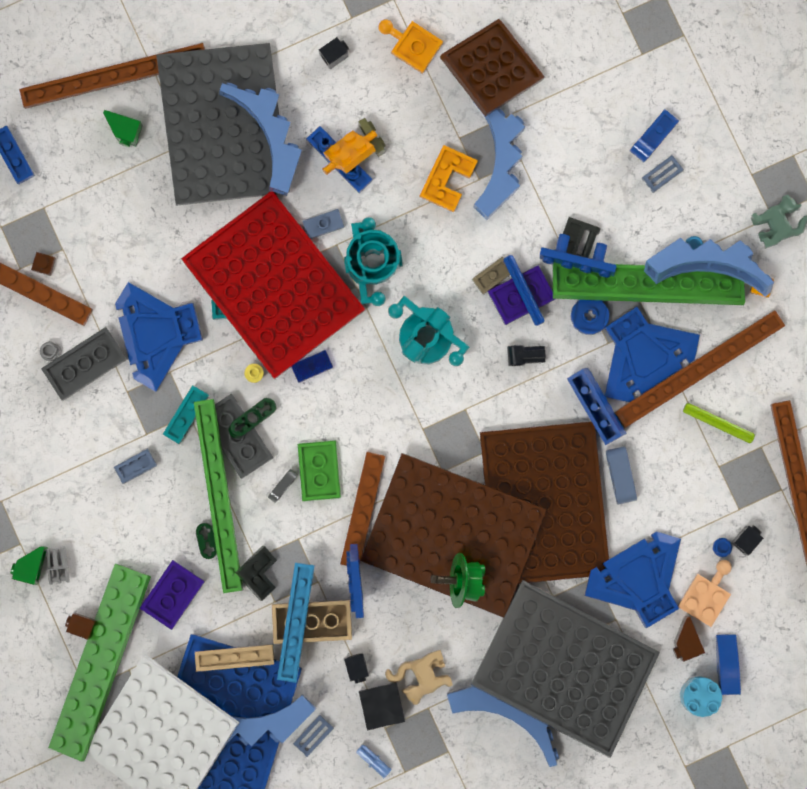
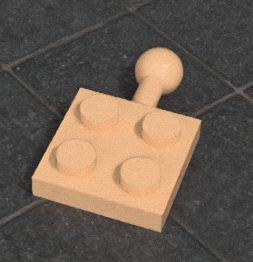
M720 560L717 563V572L711 582L696 574L678 604L680 609L712 627L731 596L730 593L718 586L723 576L729 574L732 570V565L728 560Z

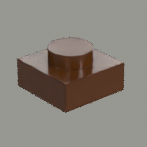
M36 252L31 270L51 276L56 258Z

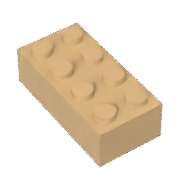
M350 600L309 602L303 642L352 640ZM289 603L272 604L274 644L283 643Z

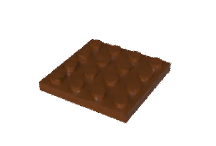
M500 19L450 48L440 56V59L485 117L545 78Z

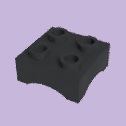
M397 683L359 691L367 731L405 722Z

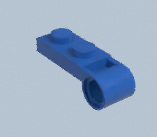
M664 109L629 151L642 162H645L677 125L679 120Z

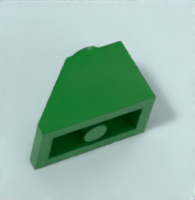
M104 110L103 114L119 144L125 147H130V145L136 147L143 127L141 121Z
M40 546L18 559L16 563H13L10 572L13 575L12 579L38 585L48 547Z

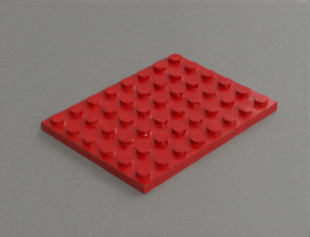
M270 191L181 258L274 380L365 311L359 300L273 191Z

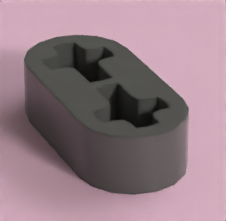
M290 469L272 490L268 498L276 503L294 482L298 474Z

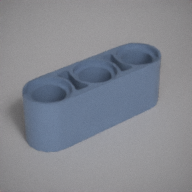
M626 447L606 450V458L617 504L637 501Z

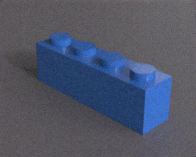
M584 368L567 378L605 445L627 434L589 368Z

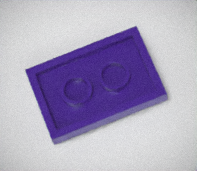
M539 265L522 273L538 308L556 300L553 299V292ZM513 279L488 291L504 325L529 314Z
M172 560L140 609L170 630H173L205 581Z

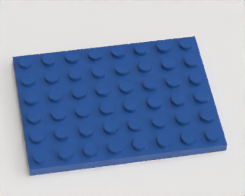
M194 634L190 635L177 678L232 717L243 718L262 717L291 705L302 667H299L297 683L277 680L280 661L274 659L275 664L196 672V651L237 647ZM268 730L253 746L250 744L246 746L239 739L241 735L237 733L225 745L198 789H265L279 742H275L269 734L271 732Z

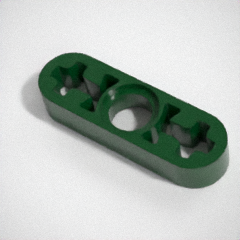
M264 398L235 419L228 428L229 434L236 439L242 438L270 417L276 410L274 400ZM269 405V410L267 409L261 414L260 410L264 406ZM248 414L256 415L257 422L251 423L248 420ZM244 422L245 426L236 432L234 429Z

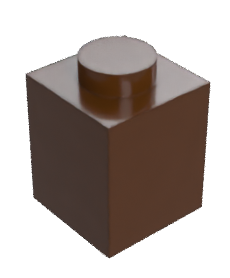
M73 613L66 620V632L89 640L96 620Z

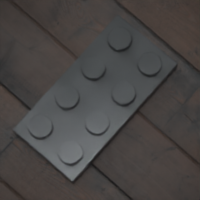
M105 327L41 369L61 401H64L126 361L127 358L107 327Z
M232 394L215 404L222 450L239 477L243 479L272 460L273 456L255 428L239 439L233 438L229 434L228 428L230 424L244 414V411ZM244 422L234 430L236 432L240 431L245 426Z

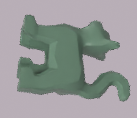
M784 195L779 205L770 207L763 214L758 215L754 213L751 215L754 226L768 223L770 227L769 232L765 233L762 231L758 233L760 241L764 242L765 249L777 245L782 240L799 236L805 230L807 215L799 220L797 228H792L785 214L794 213L802 206L797 204L789 195Z

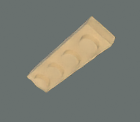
M273 644L196 651V672L275 664Z

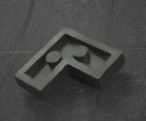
M265 546L258 549L235 572L259 601H263L276 588L264 574L277 561Z

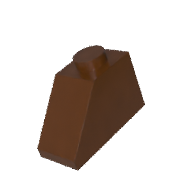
M689 616L683 618L674 640L675 648H673V652L676 658H680L683 662L705 653Z

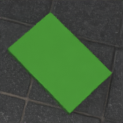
M336 440L297 444L302 501L341 498Z

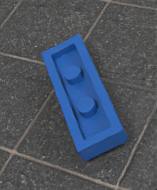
M4 126L0 129V154L16 183L19 185L35 175L8 126Z

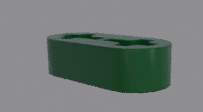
M208 523L199 524L196 528V536L200 554L205 559H212L217 555L213 527ZM203 526L206 529H210V532L207 533L208 540H205L204 535L200 534ZM206 542H209L210 548H214L211 556L208 553H204V550L207 549Z

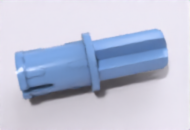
M364 744L358 748L357 754L369 764V768L372 767L383 779L390 773L392 769L379 758V755L376 756Z

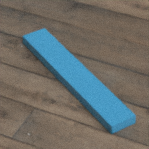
M295 563L277 680L297 683L315 565Z

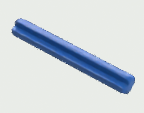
M513 255L505 257L504 263L534 325L543 324L544 318Z

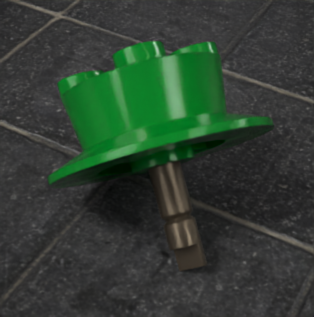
M457 553L452 562L450 576L431 575V583L450 584L452 604L455 608H461L465 599L477 601L480 596H484L485 586L482 584V577L485 574V566L480 565L479 562L466 563L464 555Z

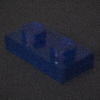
M326 350L301 360L292 366L298 383L333 368Z

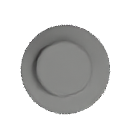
M46 342L40 348V355L46 361H53L59 355V348L53 342Z

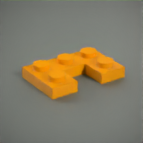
M443 145L419 197L454 213L462 194L445 187L452 171L470 179L478 160Z

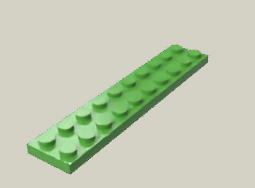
M555 262L552 265L553 299L718 305L745 304L744 282L725 274L702 271L681 273L656 284L644 272L645 265L615 264L614 277L610 276L609 278L599 276L597 272L584 273L580 271V268L576 267L567 269Z
M115 563L95 617L96 623L92 628L91 637L87 640L48 748L85 762L151 576Z

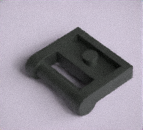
M568 217L563 234L570 236L567 253L589 258L600 228ZM584 230H587L589 235L582 255L577 254L576 252Z

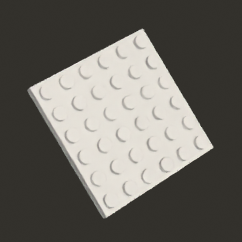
M144 655L94 734L87 754L134 789H198L240 722L150 657Z

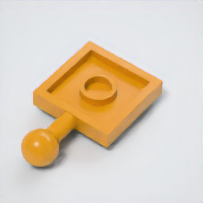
M387 19L382 20L378 25V29L382 34H390L399 40L391 54L422 74L443 44L441 39L411 21L404 33L395 29L392 22Z

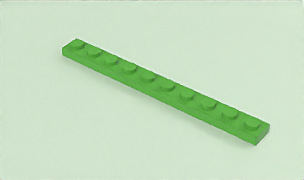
M214 399L194 402L222 589L223 593L244 590L242 580L235 573L240 568L215 402Z

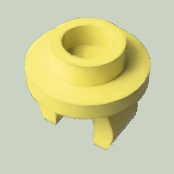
M250 364L246 367L244 375L249 382L257 383L263 378L264 371L260 365Z

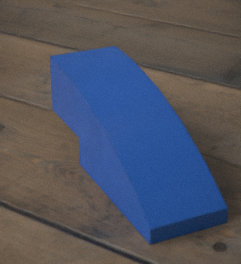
M716 635L718 686L722 695H741L736 635Z

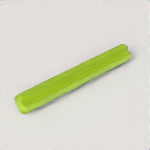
M686 403L684 406V413L747 443L753 442L754 433L690 403Z

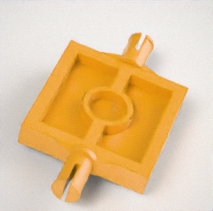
M352 130L324 152L325 157L330 163L322 168L323 172L328 175L336 168L347 174L376 151L374 145L370 143V141L377 137L376 132L372 130L366 136H360Z

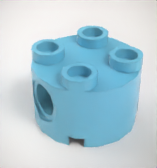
M697 676L690 678L683 684L680 691V700L685 709L691 714L706 717L715 714L719 710L722 702V693L717 683L711 679Z

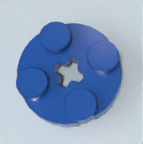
M578 300L571 310V322L573 327L580 333L594 335L601 332L607 325L609 310L602 300ZM589 311H592V314L595 315V318H592L591 321H588L587 317H585V314Z

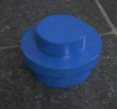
M719 538L713 543V552L719 557H726L732 551V544L726 538Z

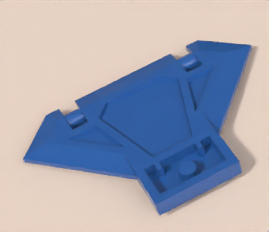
M128 282L117 299L115 306L116 310H123L124 316L119 317V322L130 365L136 364L138 370L132 373L133 378L156 392L182 347L203 341L197 314L193 303L173 308ZM134 306L135 313L131 314L130 307ZM148 361L149 368L145 369L143 362Z
M635 307L604 327L615 344L605 397L631 402L635 399L633 393L637 390L642 395L682 369L683 367L680 362L686 359L688 363L693 362L700 335L649 324L638 307ZM679 349L681 353L675 356L673 352ZM632 380L634 384L628 387L626 383Z
M660 532L651 534L653 541L647 543L643 539L603 563L604 570L599 571L597 567L590 570L584 596L635 610L645 628L652 626L678 610L679 607L673 599L669 588L681 539ZM657 547L659 551L654 554L652 550ZM607 576L611 578V580L608 582H606L604 579Z

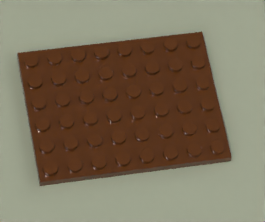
M581 422L480 432L485 485L547 509L518 584L522 580L532 583L589 577L590 570L595 567L599 571L604 570L603 563L609 560L596 431L593 423Z
M401 453L361 561L450 596V584L431 583V575L450 576L455 555L462 553L466 563L479 562L480 565L485 566V574L482 577V584L485 586L484 596H480L477 601L465 599L464 602L504 618L547 509Z

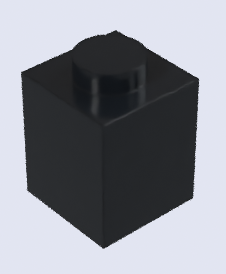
M336 37L319 49V55L328 68L332 69L348 58L349 48L344 40L340 41Z
M748 525L741 530L731 544L745 556H749L764 538L760 535L762 532L757 527Z
M360 653L345 657L344 661L350 681H355V684L366 681L369 673L364 654Z

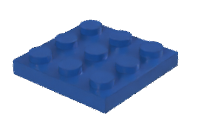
M350 544V551H346L347 574L349 575V593H351V612H355L357 619L364 618L358 544Z

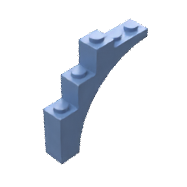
M222 83L219 95L243 107L257 121L265 134L272 158V178L269 190L287 196L302 150L298 149L299 146L296 144H284L291 122L287 121L286 117L280 115L273 116L279 94L271 88H261L259 95H256V92L253 90H241L235 84Z
M500 108L485 117L494 139L495 164L490 182L484 193L474 204V208L486 220L520 187L518 184L519 180L513 174L509 175L508 173L522 159V151L516 145L512 146L511 143L524 131V122L519 116L515 117L513 114L506 119L505 113Z
M679 238L648 259L644 268V272L656 284L669 277L695 271L715 272L734 277L754 287L763 296L771 293L774 284L771 277L765 274L756 262L751 260L753 252L741 240L723 252L721 247L711 239L693 250L690 244Z
M473 686L447 693L452 714L464 711H486L511 719L523 727L536 740L543 751L548 766L553 767L557 765L556 760L559 759L556 748L552 749L550 741H553L551 730L546 729L548 725Z
M302 695L291 705L266 716L252 718L233 717L240 723L228 742L239 733L241 735L239 739L246 746L248 744L253 746L269 730L271 732L269 735L275 742L278 743L280 741L283 743L317 708Z

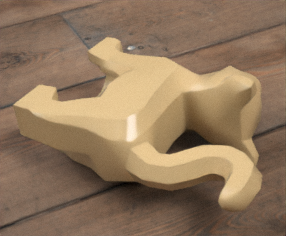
M440 650L428 653L421 659L404 662L400 665L396 675H393L390 669H387L385 672L386 678L390 682L396 683L404 678L406 670L413 671L418 685H411L402 690V693L406 694L408 700L413 705L419 704L423 695L433 693L443 685L447 687L453 686L448 675L438 677L434 675L433 669L435 667H445Z

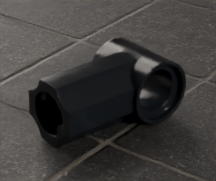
M514 345L507 347L508 366H523L525 364L546 362L545 346L524 347L523 345Z

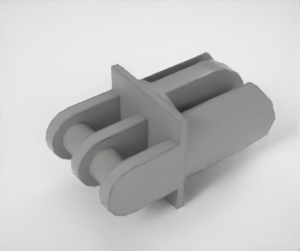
M65 546L60 549L61 559L58 548L53 549V560L51 549H46L48 569L46 570L48 571L50 585L53 582H58V584L61 581L70 582ZM60 569H65V575L61 576ZM52 570H56L57 576L52 577Z

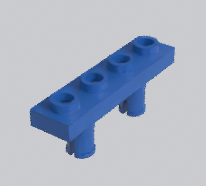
M319 126L306 140L330 163L325 157L324 152L336 142ZM359 165L347 174L335 168L358 193H361L373 181Z
M559 234L555 250L541 247L540 259L544 263L554 264L555 262L567 269L576 267L580 268V271L584 273H591L592 271L599 273V276L605 278L614 277L616 265L604 262L607 245L604 243H596L592 259L568 254L567 248L570 236L566 234Z

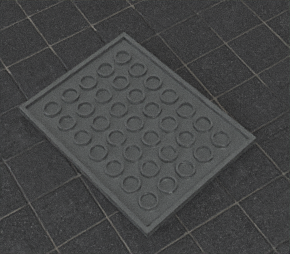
M270 43L157 54L176 206L258 197L268 194L272 178V158L265 134L257 121L243 107L219 95L222 83L235 84L241 90H253L256 92V95H259L261 88H271L276 91ZM278 102L273 114L274 117L279 115Z
M522 580L470 685L611 758L660 652Z

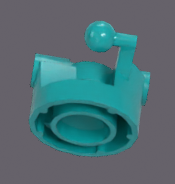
M367 217L362 222L351 223L353 239L347 248L346 257H344L346 274L349 273L350 277L359 284L361 304L372 303L375 306H382L386 300L385 295L382 292H374L371 297H367L366 284L377 285L390 279L397 269L403 267L402 255L393 238L380 230H374L376 227L375 220ZM370 254H377L379 256L384 254L385 262L376 268H370L367 265H362L361 257H367Z
M405 296L397 304H392L388 308V314L393 319L402 316L404 306L413 313L404 321L399 334L401 353L414 363L427 365L438 362L447 355L451 344L459 348V351H454L449 355L450 364L460 366L463 363V355L470 347L454 335L449 320L451 317L439 307L436 309L419 308ZM428 325L436 330L437 333H434V339L430 343H426L424 348L415 339H417L418 331Z

